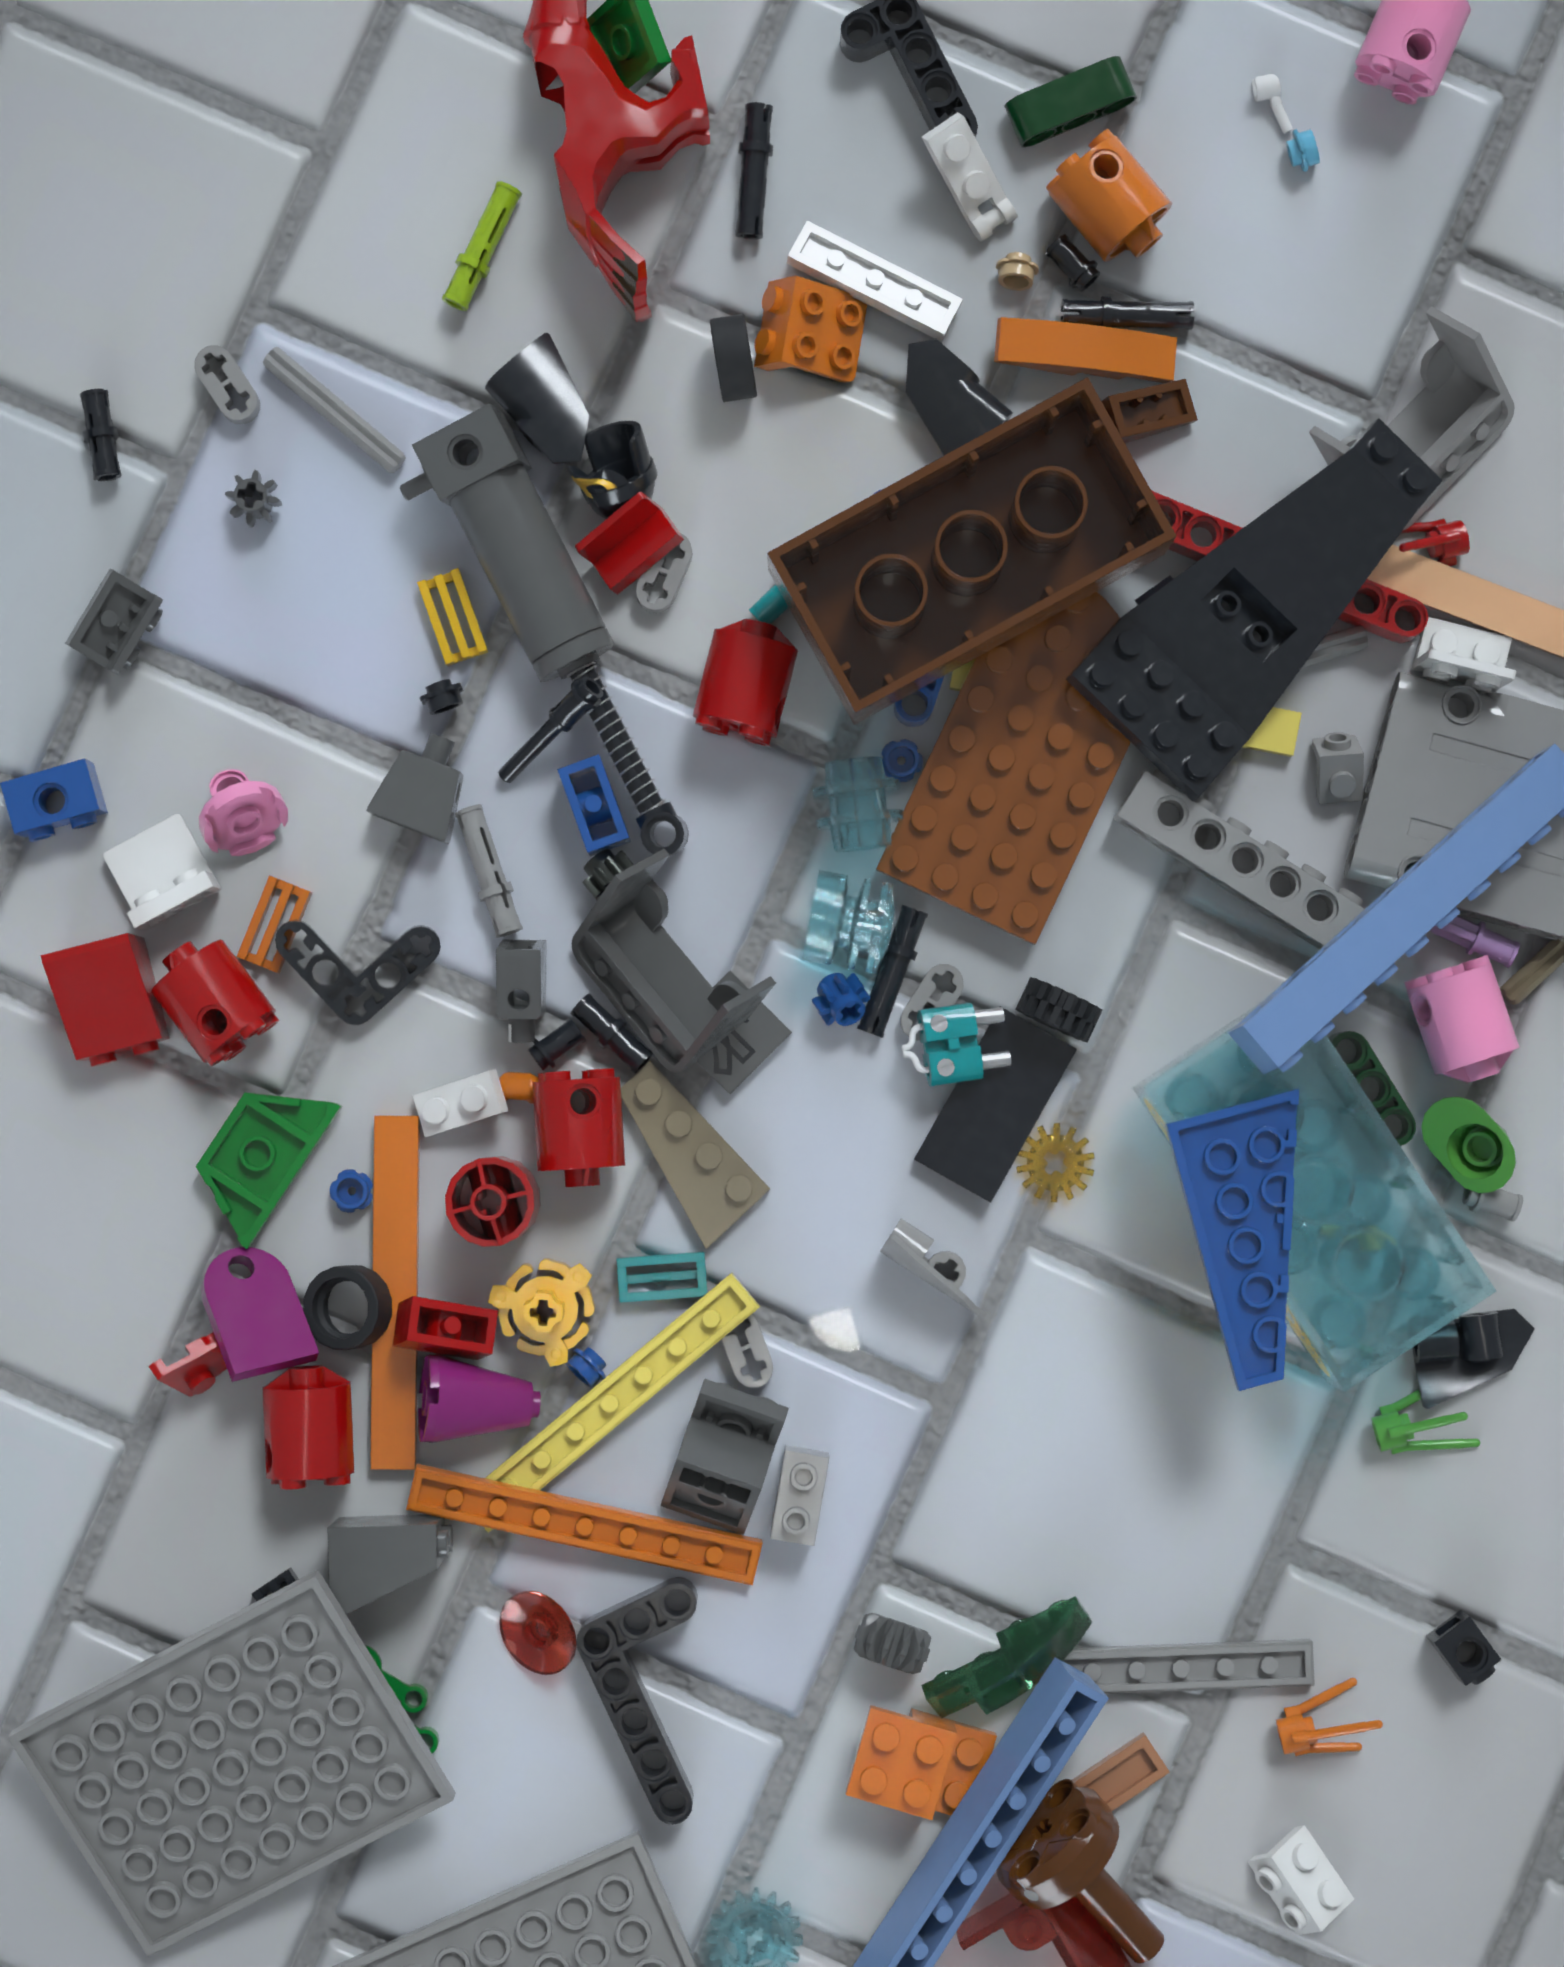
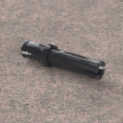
M761 102L745 104L743 142L739 143L738 153L742 155L735 236L743 237V239L763 238L767 165L769 156H773V145L770 144L773 106L770 104L765 105V103Z
M1102 296L1100 301L1062 299L1061 312H1078L1079 315L1063 314V316H1060V321L1104 327L1182 328L1192 330L1194 316H1176V314H1191V312H1195L1193 301H1112L1111 296Z
M905 905L901 906V912L890 942L885 941L882 948L886 950L873 985L870 1000L866 1004L865 1013L857 1029L881 1038L884 1037L886 1025L910 960L915 961L918 954L914 949L925 919L928 917L927 913L917 911Z

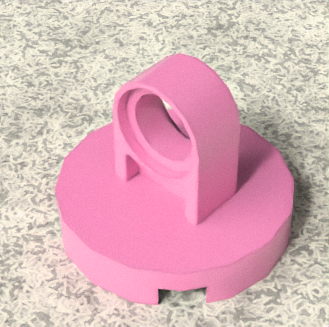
M234 769L221 771L211 779L209 788L212 798L204 805L199 815V829L210 849L217 853L218 848L229 850L231 856L254 853L268 846L276 839L273 832L281 823L285 827L288 822V808L276 787L262 781H249L243 772Z

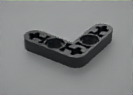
M297 919L287 921L278 929L275 938L276 948L282 957L340 1019L351 1025H360L370 1020L437 958L441 948L440 939L433 929L424 925L413 926L404 932L363 971L356 975L317 932L304 921ZM289 929L295 933L302 929L307 934L303 942L311 952L316 944L323 950V952L314 955L305 968L298 963L299 960L305 958V955L297 947L289 951L284 946L288 940L284 933ZM416 934L419 938L428 935L432 939L428 944L431 953L427 956L421 952L417 953L410 960V963L417 967L412 972H408L404 962L392 953L397 948H400L402 954L405 955L413 947L410 940L413 935ZM329 960L335 963L339 972L338 978L331 984L324 985L318 983L313 977L312 972L317 962ZM383 963H393L401 971L400 981L393 987L381 986L375 978L376 969ZM364 978H368L372 988L384 997L376 1002L372 994L363 1004L366 1010L364 1014L360 1015L356 1011L350 1015L347 1014L345 1009L348 1002L345 997L349 994L355 998L359 997L367 990L360 982Z

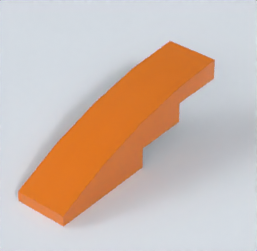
M1000 317L997 319L994 362L1070 376L1084 373L1117 380L1131 377L1168 383L1174 381L1177 337L1097 325Z

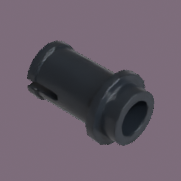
M1066 234L1055 240L1045 253L1071 280L1069 285L1072 288L1078 287L1080 291H1084L1100 276V272L1096 269L1098 263L1095 260L1089 261L1069 240Z
M571 1018L542 1040L538 1041L535 1039L534 1045L528 1049L543 1071L549 1066L554 1069L557 1060L581 1043L586 1042L585 1037Z

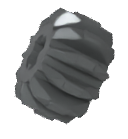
M869 1613L864 1615L863 1621L858 1626L855 1635L854 1650L858 1656L906 1673H920L924 1662H927L929 1656L931 1636L927 1631L879 1614Z

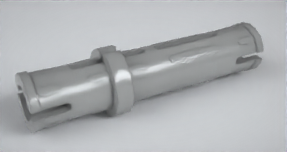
M481 804L459 810L455 813V816L458 819L479 881L481 891L478 892L480 901H485L495 930V936L500 938L522 930L523 927L511 896V892L514 890L511 882L506 881L499 857L485 820L483 807Z

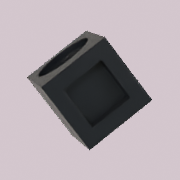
M1462 1610L1426 1635L1454 1676L1465 1686L1471 1682L1477 1685L1488 1679L1495 1672L1494 1665L1502 1660L1472 1618ZM1465 1641H1474L1476 1647L1474 1656L1466 1662L1458 1661L1456 1652L1459 1645Z

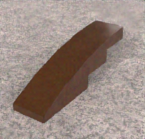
M1186 379L1114 394L1102 400L1124 443L1182 427L1198 420Z

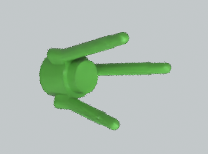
M1419 1389L1393 1404L1379 1407L1381 1415L1371 1418L1380 1451L1391 1450L1392 1455L1404 1451L1459 1449L1480 1446V1440L1476 1438L1407 1441L1414 1439V1433L1451 1425L1452 1423L1468 1419L1466 1412H1460L1411 1423L1407 1413L1399 1415L1398 1412L1421 1400Z

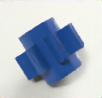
M833 973L820 981L817 987L818 996L812 999V1003L826 1025L829 1026L836 1021L841 1026H849L862 1018L866 1009L864 1002L870 1000V996L855 973L849 975L848 978L841 973Z

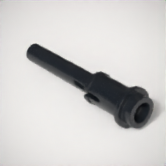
M589 677L574 680L571 683V691L555 707L549 710V719L500 768L498 771L500 778L507 783H511L562 731L569 732L589 709L598 708L601 704L600 698L603 696V691L599 684Z

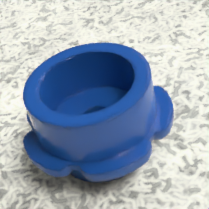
M902 739L900 742L891 741L886 744L881 752L883 759L880 761V767L885 776L894 777L897 782L912 780L914 774L918 773L923 766V757L918 753L917 745L907 739ZM898 757L905 758L903 765L897 763Z
M347 1169L340 1172L337 1176L338 1179L331 1183L330 1197L336 1201L337 1207L343 1212L353 1213L356 1209L363 1210L372 1201L371 1189L373 1184L365 1173L359 1174L354 1169ZM349 1187H354L356 1189V1193L354 1195H350L348 1193Z
M589 1347L584 1351L578 1348L572 1350L574 1354L566 1365L582 1383L592 1388L598 1380L606 1378L602 1370L607 1365L594 1350Z

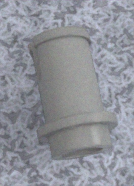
M1465 1188L1462 1202L1468 1205L1469 1210L1472 1212H1477L1480 1209L1504 1217L1509 1221H1515L1522 1208L1523 1196L1502 1189L1489 1193H1477Z

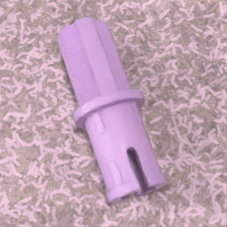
M1460 916L1454 918L1441 929L1436 925L1431 929L1433 934L1466 948L1467 954L1472 955L1475 952L1482 956L1488 955L1489 959L1501 963L1507 968L1514 962L1520 948L1519 942L1512 941L1486 929L1484 922L1475 924Z

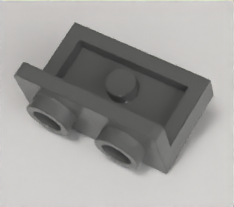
M109 569L65 644L118 675L122 668L127 670L135 662L140 652V647L137 646V643L145 630L151 632L160 620L163 610L159 607L163 599L113 569Z

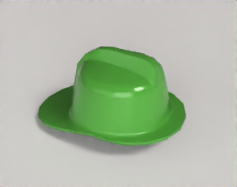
M1445 1097L1433 1103L1426 1111L1421 1126L1423 1140L1432 1154L1464 1188L1477 1193H1489L1503 1187L1510 1180L1516 1165L1515 1149L1506 1131L1483 1108L1469 1099Z

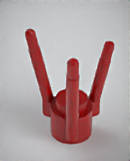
M1443 518L1432 522H1418L1401 532L1427 533L1425 538L1400 544L1399 551L1406 552L1427 548L1431 558L1438 557L1437 562L1448 566L1457 565L1456 557L1468 554L1470 550L1469 535L1461 520L1446 523Z

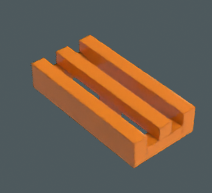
M269 875L236 957L280 974L285 959L279 951H276L273 961L265 958L291 894L299 897L289 920H302L312 892ZM277 888L281 889L282 892L255 955L251 953V950ZM291 929L284 933L288 938L284 946L288 950L296 935Z

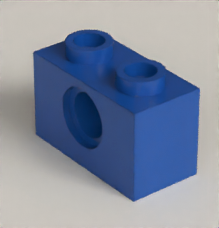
M598 754L557 769L589 856H594L605 849H613L630 843V836L600 755Z
M85 758L0 783L14 834L22 837L28 836L30 842L55 836V828L71 824L72 829L98 823L96 816L108 813L94 763ZM61 791L65 797V804L59 812L50 814L46 807L47 798L51 793Z

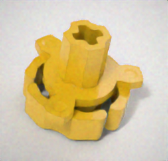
M545 1258L539 1263L538 1269L554 1270L563 1277V1280L552 1276H537L525 1282L516 1291L518 1281L534 1270L531 1264L524 1263L509 1277L505 1285L492 1286L488 1303L499 1309L498 1316L502 1332L505 1336L509 1337L516 1334V1329L509 1315L510 1309H512L514 1322L520 1332L531 1340L544 1342L540 1344L532 1343L520 1336L516 1343L517 1348L522 1352L537 1356L545 1355L551 1367L567 1363L568 1349L573 1348L589 1332V1323L583 1320L573 1335L564 1337L571 1331L578 1317V1302L575 1292H578L583 1298L585 1317H589L594 1313L595 1304L591 1289L588 1286L592 1274L581 1263L570 1267L564 1262ZM541 1300H548V1307L553 1309V1314L550 1315L547 1322L541 1321V1316L537 1313V1307Z

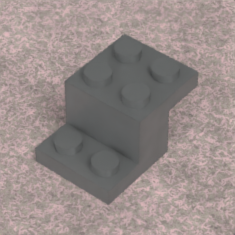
M704 1379L660 1506L744 1535L761 1492L774 1448L789 1408L777 1404L769 1398L756 1397L736 1390L728 1384Z

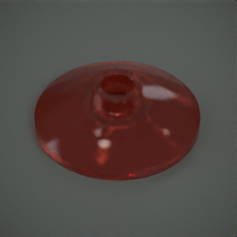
M536 1591L519 1592L505 1602L500 1613L499 1626L503 1642L514 1659L528 1670L542 1675L556 1674L565 1669L575 1656L577 1640L573 1624L564 1609L552 1598Z

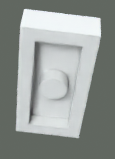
M496 1069L412 1095L425 1137L509 1111Z

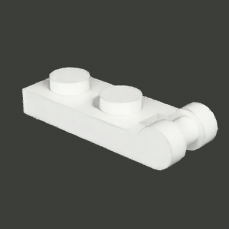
M957 112L921 137L971 231L980 242L992 236V230L1001 223L1008 225L1018 218L1014 206L1006 197L963 115ZM989 199L993 208L982 215L978 206Z

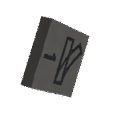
M731 971L713 987L715 989L716 986L725 981H733L745 990H748ZM761 1002L745 1022L697 1062L731 1094L792 1032Z

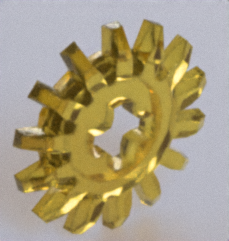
M1054 1123L1053 1134L1051 1135L1046 1134L1043 1125L1039 1126L1037 1130L1040 1139L1035 1141L1032 1137L1028 1136L1026 1142L1031 1146L1030 1151L1021 1150L1018 1154L1020 1157L1027 1158V1165L1017 1166V1173L1028 1171L1030 1177L1022 1185L1026 1189L1035 1182L1038 1185V1189L1034 1196L1039 1199L1045 1190L1051 1192V1202H1057L1058 1191H1064L1068 1200L1073 1199L1074 1196L1070 1187L1075 1184L1084 1191L1087 1185L1080 1180L1081 1175L1093 1176L1094 1174L1093 1169L1084 1167V1161L1095 1159L1094 1152L1083 1154L1081 1148L1089 1143L1086 1137L1077 1143L1072 1140L1077 1130L1072 1126L1066 1136L1060 1134V1123ZM1059 1151L1063 1152L1066 1155L1063 1160V1164L1067 1167L1062 1174L1056 1170L1048 1174L1045 1171L1048 1164L1044 1159L1045 1154L1050 1152L1056 1155Z

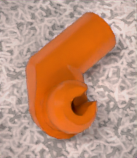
M507 1072L499 1077L506 1101L508 1099L527 1100L528 1103L534 1104L532 1082H538L537 1076L531 1073Z

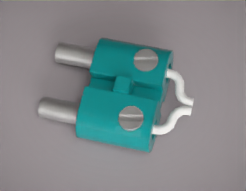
M963 1003L918 1010V1024L911 1028L909 1042L902 1045L903 1057L910 1058L917 1071L926 1074L930 1087L982 1079L983 1070L1011 1066L1009 1051L981 1054V1047L978 1046L976 1036L978 1035L977 1026L1005 1021L1003 1007L974 1011L972 1003ZM918 1031L920 1042L923 1043L924 1054H922L924 1067L920 1064L915 1053L908 1051L914 1046Z

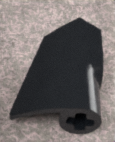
M544 333L500 368L487 382L485 389L516 421L514 424L524 437L539 452H543L553 464L581 462L590 416L550 334Z
M937 339L908 344L905 393L944 456L1008 421L1013 412L979 384L978 376L969 366Z
M1516 1309L1460 1315L1459 1319L1412 1324L1411 1341L1422 1406L1425 1409L1432 1408L1512 1370L1535 1328Z

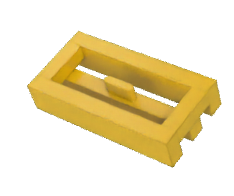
M459 568L450 570L449 573L433 576L434 578L427 581L417 582L447 667L488 653ZM452 582L456 586L476 646L469 649L446 584ZM438 588L460 652L455 654L451 652L430 590Z

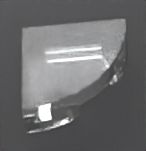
M850 1306L807 1317L815 1335L828 1346L842 1351L861 1350Z

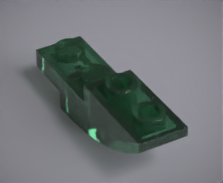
M1074 1596L1068 1600L1057 1601L1051 1604L1048 1609L1034 1616L1012 1622L1008 1628L996 1633L1001 1646L1000 1649L993 1652H984L978 1655L974 1661L955 1670L943 1671L933 1680L922 1684L927 1702L941 1719L974 1703H977L986 1715L1003 1707L1035 1686L1054 1657L1063 1661L1091 1626L1092 1620L1078 1598Z

